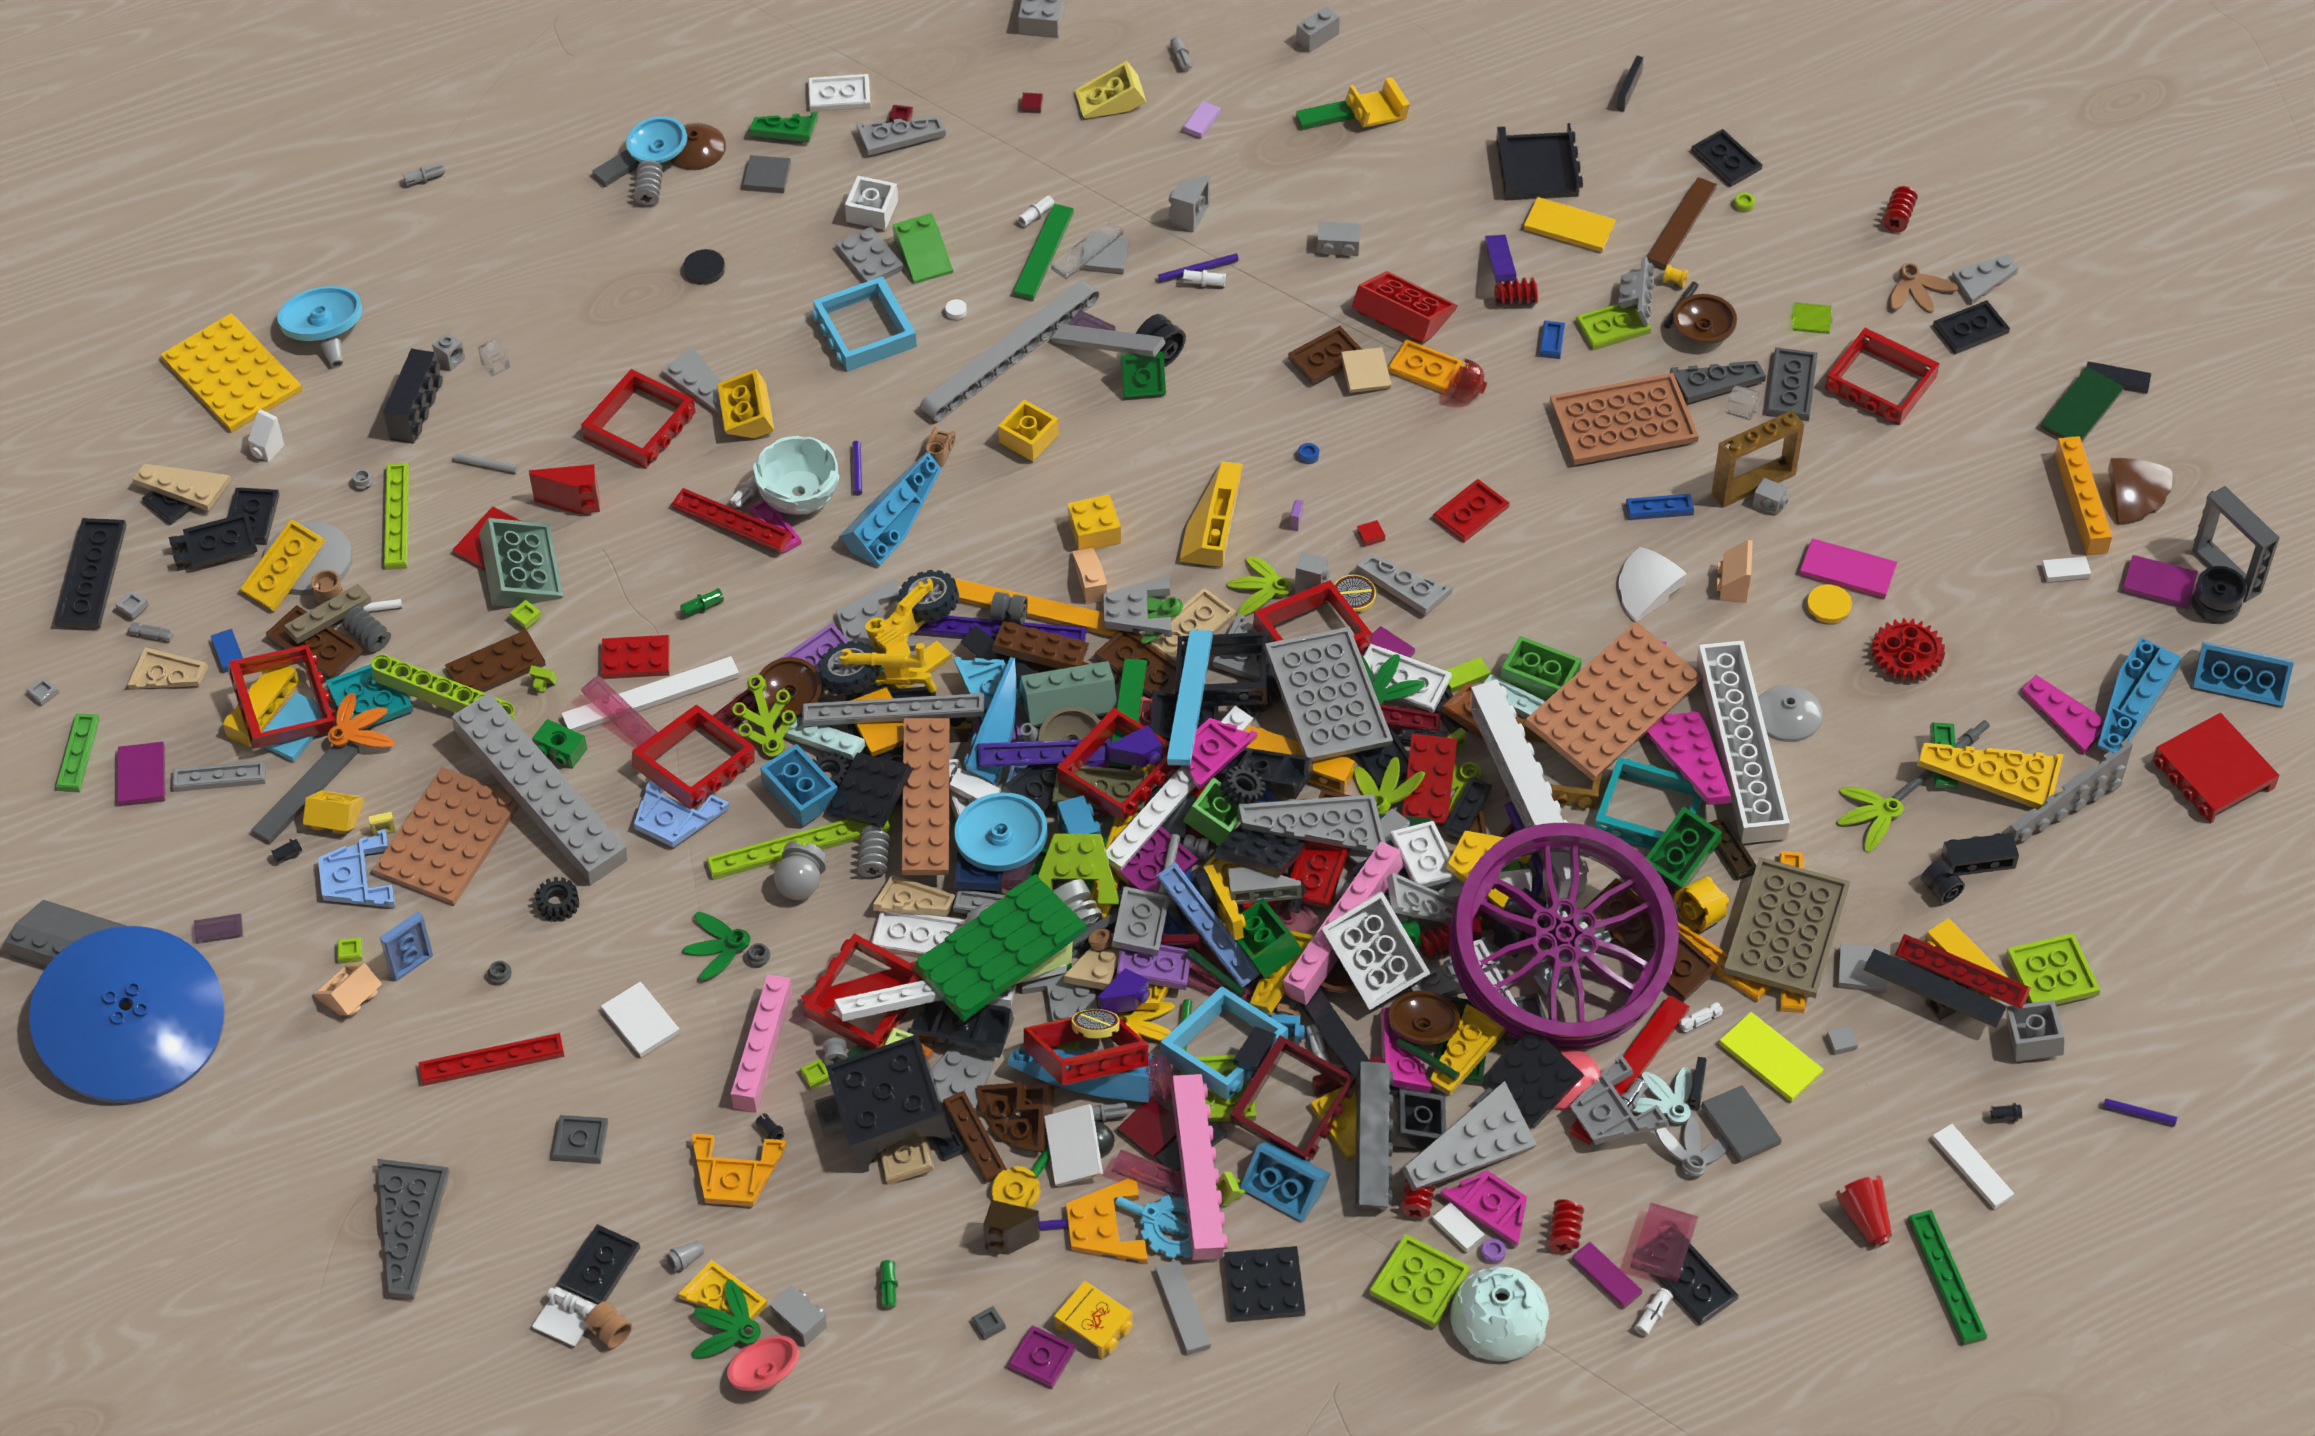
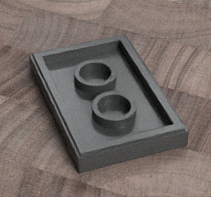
M1743 1085L1702 1102L1701 1107L1739 1161L1781 1144L1782 1139Z

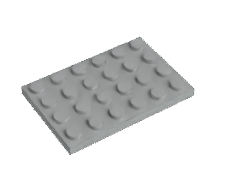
M1350 627L1265 644V653L1304 757L1312 758L1313 762L1392 745V736Z

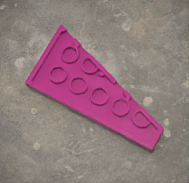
M1702 711L1667 714L1645 734L1649 741L1652 740L1657 745V750L1672 767L1679 769L1682 778L1685 781H1690L1694 786L1693 790L1707 805L1731 802V795Z

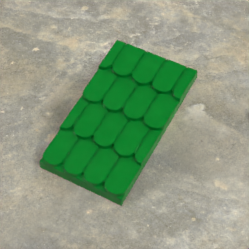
M1035 874L1005 893V897L981 911L978 917L945 937L942 943L921 955L918 961L914 963V970L964 1022L1014 984L1072 963L1073 941L1087 931V924Z

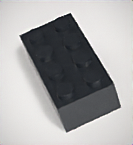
M410 349L383 411L390 440L414 444L417 436L421 435L422 424L424 420L428 419L429 408L431 404H434L436 392L443 383V377L439 371L440 363L437 361L435 352Z

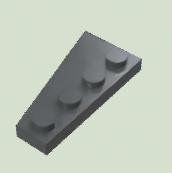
M1758 361L1733 362L1729 366L1710 364V367L1698 368L1696 365L1688 366V369L1681 370L1678 367L1670 368V373L1674 374L1686 403L1761 383L1766 379V375Z

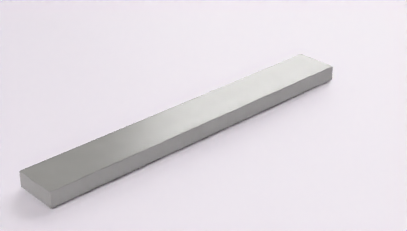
M984 693L803 704V726L904 721V718L984 716Z

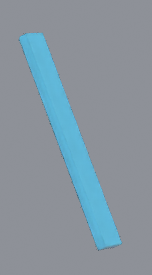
M1190 630L1167 756L1168 765H1191L1213 639L1212 630Z

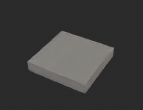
M1088 234L1082 270L1124 274L1130 243L1129 238Z
M1841 943L1838 987L1885 992L1887 980L1864 971V966L1874 949L1888 954V948Z

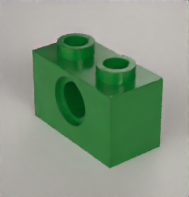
M546 719L532 737L535 745L546 757L555 760L559 765H566L572 769L587 751L584 735L549 719Z

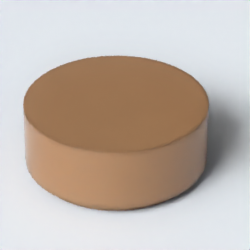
M1107 929L1095 930L1088 937V942L1095 951L1108 948L1113 941L1111 933Z

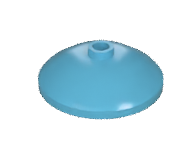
M667 116L651 117L641 121L631 129L626 139V146L629 154L639 162L653 160L663 163L671 160L683 150L687 142V133L684 125L675 118Z

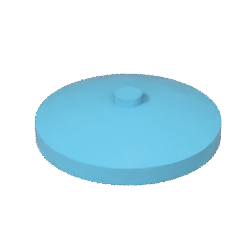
M324 286L306 290L290 298L280 308L277 320L281 331L286 336L301 341H317L337 336L350 329L360 319L363 308L360 297L354 291L345 287Z
M994 793L970 803L959 815L954 833L960 854L970 864L989 871H1007L1019 868L1032 861L1042 851L1047 840L1048 830L1045 815L1035 802L1019 794Z

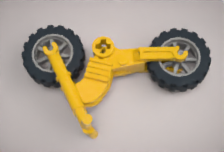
M927 570L925 573L922 571L917 573L916 576L912 575L908 578L907 582L904 581L901 585L902 589H899L900 602L897 604L893 614L887 620L876 617L866 622L865 628L868 637L871 639L870 645H864L863 642L859 641L857 643H854V641H848L847 644L839 643L837 647H831L827 653L821 656L822 660L818 662V671L823 686L828 691H834L838 695L841 693L851 695L852 692L859 693L861 689L869 688L870 684L913 685L915 683L924 684L929 693H934L937 688L931 679L930 673L908 671L911 667L922 668L927 665L924 644H916V655H911L907 641L909 635L915 633L924 623L931 622V620L938 621L941 617L948 616L951 610L954 611L956 609V604L959 603V592L955 579L951 578L949 573L944 574L941 570H937V572ZM880 665L884 668L885 673L879 670Z

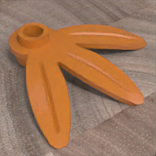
M349 693L339 705L336 720L337 726L331 728L328 733L330 743L337 747L346 746L349 741L370 747L390 748L394 746L395 741L388 736L374 731L361 730L384 717L388 709L384 707L370 709L358 714L351 720L356 706V694Z

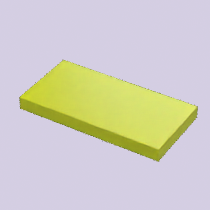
M1752 1012L1719 1041L1721 1047L1791 1103L1817 1080L1824 1071L1822 1067Z

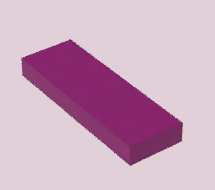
M1588 1242L1572 1255V1261L1622 1308L1625 1309L1642 1295V1289L1591 1242Z

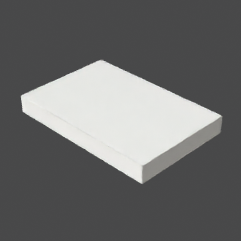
M868 74L808 78L810 112L870 108Z
M1434 821L1390 832V838L1395 848L1401 850L1402 863L1411 881L1425 887H1430L1458 879L1446 869L1451 856Z
M641 981L601 1005L604 1014L640 1058L680 1034L679 1027Z
M1087 1104L1044 1116L1055 1185L1060 1187L1103 1175L1092 1106Z

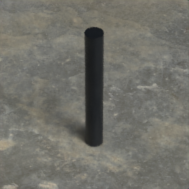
M1691 282L1678 303L1695 293L1699 287L1697 282ZM1676 306L1663 323L1664 327L1668 329L1674 323L1673 315Z

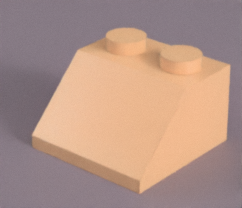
M1747 540L1725 551L1723 560L1718 561L1717 574H1721V578H1717L1716 591H1720V600L1747 602L1751 578L1752 540Z
M346 963L313 995L338 1015L351 1016L361 1008L360 1004L365 999L369 1000L377 994L378 991L376 989L382 983L365 963Z

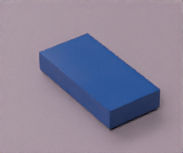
M1544 320L1539 357L1561 358L1565 323Z
M229 629L211 635L224 673L228 672L229 661L243 658L233 630Z

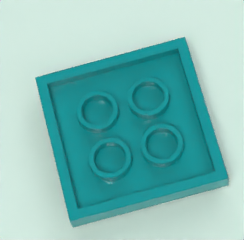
M371 664L326 680L327 687L337 709L349 693L356 694V706L351 720L358 714L370 709L382 707L388 709L384 717L361 730L413 711L406 693L374 681Z

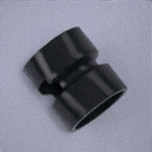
M1938 860L1926 868L1921 875V880L1929 890H1933V894L1942 904H1947L1963 892L1965 884L1957 874H1952L1953 870L1944 860Z

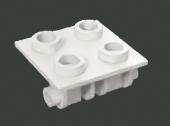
M558 1287L555 1289L550 1288L547 1294L550 1299L532 1328L575 1347L587 1329L585 1319L596 1304Z

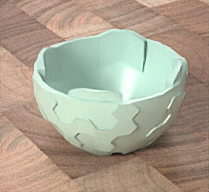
M791 436L778 439L763 449L753 465V475L759 494L769 506L782 513L808 515L816 512L832 498L839 481L838 463L834 451L827 444L812 437ZM799 491L804 492L801 496L794 495V493Z
M1506 1266L1482 1269L1466 1279L1456 1292L1450 1311L1453 1333L1459 1342L1468 1349L1470 1354L1477 1358L1480 1357L1497 1362L1522 1358L1540 1346L1545 1339L1547 1322L1549 1320L1547 1301L1540 1287L1525 1273ZM1498 1293H1505L1509 1297V1299L1506 1301H1499L1496 1299L1495 1295Z

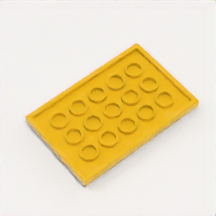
M232 313L160 354L162 361L231 433L254 420L260 409L268 412L303 391L301 384Z

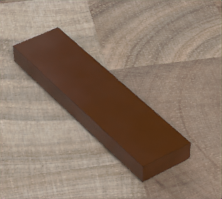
M963 1090L942 1100L943 1106L984 1182L989 1183L993 1181L1000 1172L1006 1171L1007 1168L965 1091Z

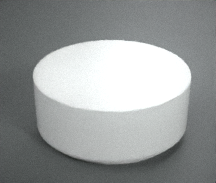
M955 299L946 304V315L948 318L960 320L966 316L967 307L962 300Z

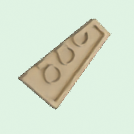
M144 464L134 476L133 482L140 487L209 511L231 482V477L225 474Z

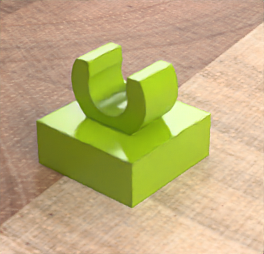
M531 665L529 674L534 679L533 688H536V691L545 693L547 683L556 684L558 676L553 670Z
M1223 1172L1219 1177V1183H1216V1189L1221 1191V1206H1230L1234 1199H1240L1245 1193V1190H1240L1238 1186L1240 1180L1234 1178L1232 1172Z

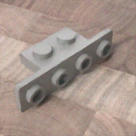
M1642 257L1640 271L1621 275L1619 293L1621 309L1638 305L1637 311L1644 326L1649 325V317L1652 316L1650 303L1653 302L1651 291L1654 289L1652 278L1655 275L1654 266L1652 263H1649L1647 257Z

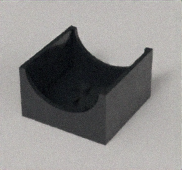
M917 1034L826 1066L849 1145L862 1173L869 1171V1164L878 1153L898 1142L922 1136L939 1137L947 1143L954 1141L929 1061Z

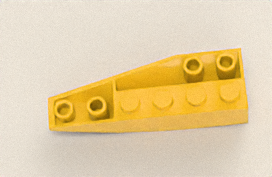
M1221 462L1186 526L1180 562L1223 567L1243 464Z

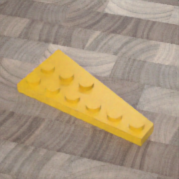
M1924 743L1917 766L2039 810L2046 802L2045 799L2052 794L2054 795L2064 754L2047 756L2041 752L2023 754L2017 750L1993 748L1975 750L1974 747L1969 746L1962 749L1953 748L1951 745Z

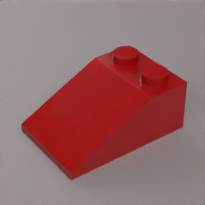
M594 464L529 470L535 502L577 514L600 512L599 488Z

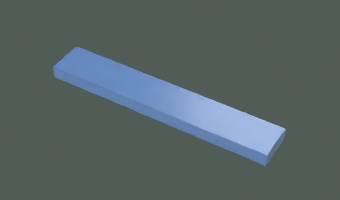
M1174 862L1156 876L1158 881L1235 982L1243 988L1260 976L1261 973L1177 863Z

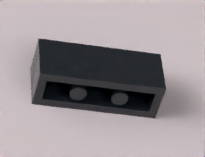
M1997 833L1990 836H1974L1967 839L1944 841L1941 856L1953 870L1952 874L1962 876L2015 869L2019 853L2012 833Z

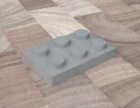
M872 226L836 243V249L863 282L881 276L887 279L904 270L902 262Z
M1124 887L1111 947L1158 956L1170 896Z

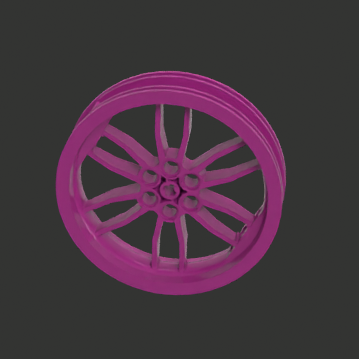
M1546 823L1527 827L1508 835L1493 845L1478 860L1469 873L1455 903L1449 930L1452 965L1462 990L1475 1009L1506 1029L1505 1034L1518 1041L1529 1031L1543 1036L1555 1048H1574L1577 1050L1599 1046L1618 1038L1633 1028L1647 1014L1672 973L1679 940L1677 915L1671 895L1661 876L1651 863L1622 839L1601 829L1575 823ZM1550 852L1570 853V887L1567 899L1558 898L1552 878ZM1541 853L1543 857V885L1549 909H1544L1522 890L1499 879L1498 875L1501 870L1519 858ZM1578 855L1606 866L1625 881L1605 892L1585 910H1580L1575 905L1579 883ZM1631 888L1643 903L1622 915L1599 921L1594 915L1605 903ZM1497 889L1519 904L1533 918L1529 919L1506 912L1488 903L1486 898L1491 890ZM1480 910L1502 924L1531 934L1532 938L1508 945L1490 956L1478 960L1473 943V918L1477 911ZM1564 910L1568 917H1561L1557 911ZM1647 912L1654 936L1653 955L1648 963L1625 948L1596 938L1595 934L1619 927ZM1537 921H1544L1548 927H1540ZM1578 922H1585L1589 928H1581ZM1561 933L1566 935L1565 939L1560 937ZM1538 944H1546L1549 950H1541ZM1584 944L1588 946L1589 951H1582L1579 945ZM1529 951L1533 958L1521 970L1494 985L1483 971V968L1505 957ZM1597 953L1618 959L1640 970L1639 973L1641 975L1636 983L1631 984L1611 971L1594 954ZM1559 955L1567 956L1570 962L1561 961ZM1543 962L1550 964L1552 967L1547 994L1548 1019L1521 1009L1499 992L1522 980ZM1578 963L1585 965L1606 983L1629 994L1630 997L1626 1004L1607 1016L1586 1022L1584 988ZM1568 973L1575 995L1577 1020L1575 1023L1557 1021L1556 989L1559 974Z

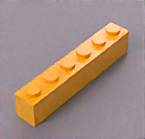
M2080 436L2059 438L2055 458L2086 555L2106 554L2109 551L2112 534Z
M1251 725L1245 730L1248 733L1251 730L1258 733L1257 738L1246 748L1303 756L1298 741ZM1346 756L1313 761L1314 773L1308 782L1345 794L1354 775L1355 761Z

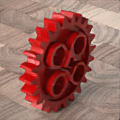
M1903 618L1902 623H1899L1894 619L1893 625L1886 622L1885 628L1880 627L1878 633H1875L1871 646V655L1875 656L1874 663H1879V669L1886 668V675L1891 672L1894 673L1893 679L1902 676V681H1905L1906 677H1910V680L1914 682L1915 677H1918L1923 681L1924 674L1930 678L1932 672L1937 673L1938 667L1942 666L1945 656V644H1942V637H1937L1938 631L1930 632L1931 625L1923 627V621L1915 624L1914 619H1911L1910 623H1907L1905 618Z

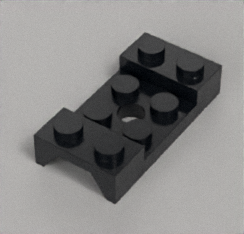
M1245 748L1217 773L1214 778L1222 782L1228 771L1233 769L1234 766L1238 768L1239 766H1244L1245 770L1249 767L1252 773L1254 771L1258 772L1257 777L1261 776L1263 778L1261 782H1265L1264 788L1274 790V796L1296 800L1314 773L1312 758Z
M943 1000L920 1005V1013L915 1026L907 1030L908 1033L917 1034L923 1045L933 1046L934 1042L974 1048L979 1055L1000 1058L1014 1022V1016L1011 1008L987 1004L965 1020L966 1022L963 1025L956 1026L954 1023L961 1019Z

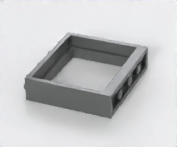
M2223 486L2215 492L2211 491L2206 497L2207 501L2202 511L2203 515L2198 525L2197 535L2194 538L2192 552L2208 567L2226 566L2240 573L2247 583V592L2243 600L2246 603L2262 593L2280 537L2226 486ZM2220 513L2255 545L2247 574L2212 542Z

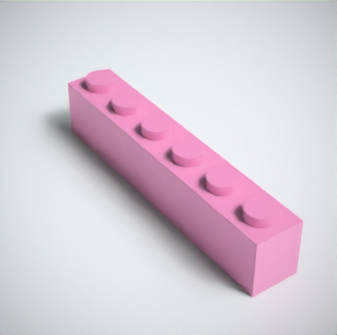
M767 974L731 1091L733 1109L757 1113L792 996L790 978Z

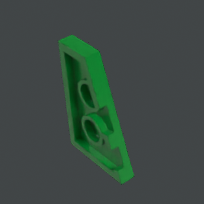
M811 112V116L801 117L800 113L792 114V117L781 118L779 115L754 117L749 129L750 136L810 142L818 120V112Z

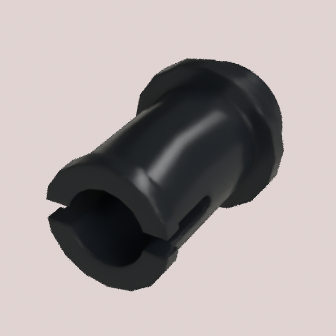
M289 839L290 842L275 850H271L278 864L295 854L297 856L300 855L299 852L303 850L297 839Z
M1301 885L1302 898L1288 899L1284 910L1291 911L1295 902L1293 912L1299 914L1304 893L1307 894V891H1305L1306 886Z
M2012 1103V1105L1991 1106L1990 1108L1992 1122L2001 1120H2014V1122H2017L2018 1119H2022V1107L2020 1104Z
M763 1113V1117L760 1115L756 1119L755 1124L767 1135V1139L782 1140L784 1137L783 1127L776 1125L767 1113Z

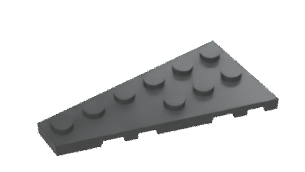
M377 1159L389 1296L414 1300L449 1176V1169L442 1166Z

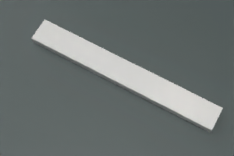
M730 656L563 712L562 718L567 728L578 732L739 678L740 676L733 658Z

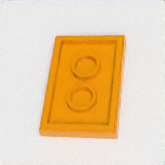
M1406 339L1389 365L1388 373L1446 394L1462 369L1464 361Z
M886 687L851 701L892 699V696ZM904 721L855 724L860 736L865 740L866 747L871 756H876L904 745Z

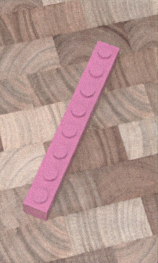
M1380 841L1283 980L1287 997L1304 1005L1308 1004L1339 959L1321 928L1377 892H1383L1384 894L1388 888L1386 878L1391 873L1398 874L1403 867L1401 850Z
M1202 1074L1173 1076L1171 1094L1192 1260L1222 1259L1223 1250L1227 1249V1235L1222 1234L1225 1220L1224 1213L1219 1212L1222 1196L1221 1191L1216 1189V1183H1219L1218 1169H1214L1213 1162H1216L1215 1147H1211L1210 1140H1213V1128L1208 1126L1207 1120L1210 1119V1105L1205 1104V1098L1208 1096L1207 1084L1203 1083Z

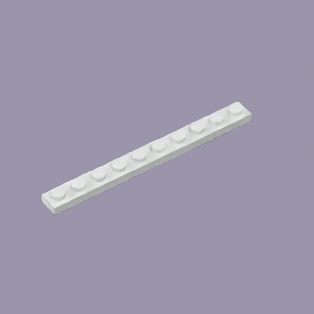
M1234 706L1221 722L1236 725L1238 730L1245 731L1252 724L1253 717ZM1182 765L1106 850L1110 865L1118 871H1121L1196 787L1186 765Z
M1067 965L1060 966L1057 969L1025 981L1067 973ZM923 980L836 999L835 1009L841 1020L847 1021L942 999Z

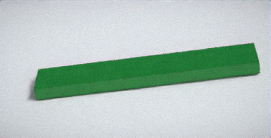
M1054 203L1014 289L1015 297L1034 301L1074 214V208Z
M1125 659L1117 710L1139 723L1147 660ZM1116 730L1113 733L1112 743L1127 735ZM1109 759V766L1132 767V765L1113 762Z
M1928 1210L1909 1215L1908 1222L1962 1345L1986 1340L1987 1333L1933 1211Z

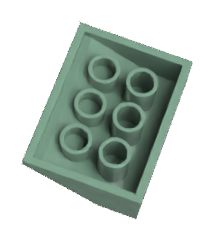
M488 518L479 532L492 605L516 607L525 600L533 604L561 599L563 591L550 524Z

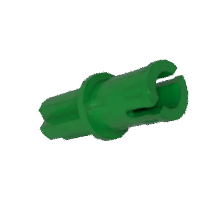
M717 588L704 595L698 594L697 598L682 603L680 610L684 616L700 610L706 611L707 607L723 602L724 597H720L723 594Z
M884 1260L880 1263L881 1281L879 1282V1288L881 1289L882 1306L886 1307V1309L896 1306L898 1281L895 1276L896 1263L892 1260Z

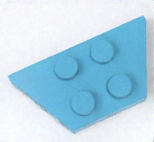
M955 657L954 664L968 694L984 693V716H979L981 722H983L989 704L994 697L995 687L1002 678L1001 672L1005 662L1004 660H985L982 658H975V661ZM1017 690V704H1018V703L1021 701V696H1020V694H1019V692H1018V690Z

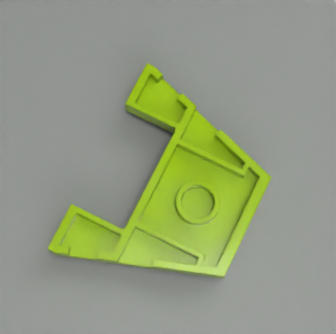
M1054 834L1038 875L1041 881L1051 890L1053 880L1082 879L1099 881L1098 904L1120 905L1121 903L1102 835Z

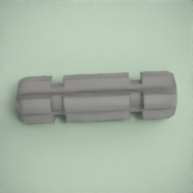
M132 622L129 627L130 634L140 636L141 634V637L156 640L161 638V641L170 642L173 637L172 630L168 628L161 629V627L147 624L141 626V623Z

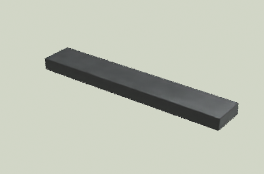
M350 741L343 747L333 745L252 828V833L271 844L304 810L306 797L323 790L360 752L359 747Z

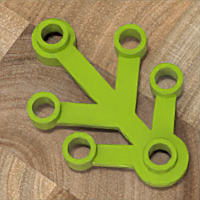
M755 674L748 679L747 686L755 694L760 715L748 710L740 702L733 706V712L735 716L743 717L764 728L766 736L753 731L752 727L747 723L741 724L738 732L741 737L749 738L761 744L767 756L777 757L785 749L783 738L790 726L796 722V715L791 710L785 711L782 714L783 722L776 733L774 732L773 725L785 704L790 702L791 696L787 690H779L776 694L777 701L769 713L764 696L766 681L761 675ZM754 680L760 681L757 686H753L752 683ZM782 694L787 695L785 700H780ZM743 707L744 710L742 713H737V708ZM787 715L793 716L791 721L785 720ZM744 728L750 729L747 734L742 733ZM776 742L777 746L775 748H770V743Z

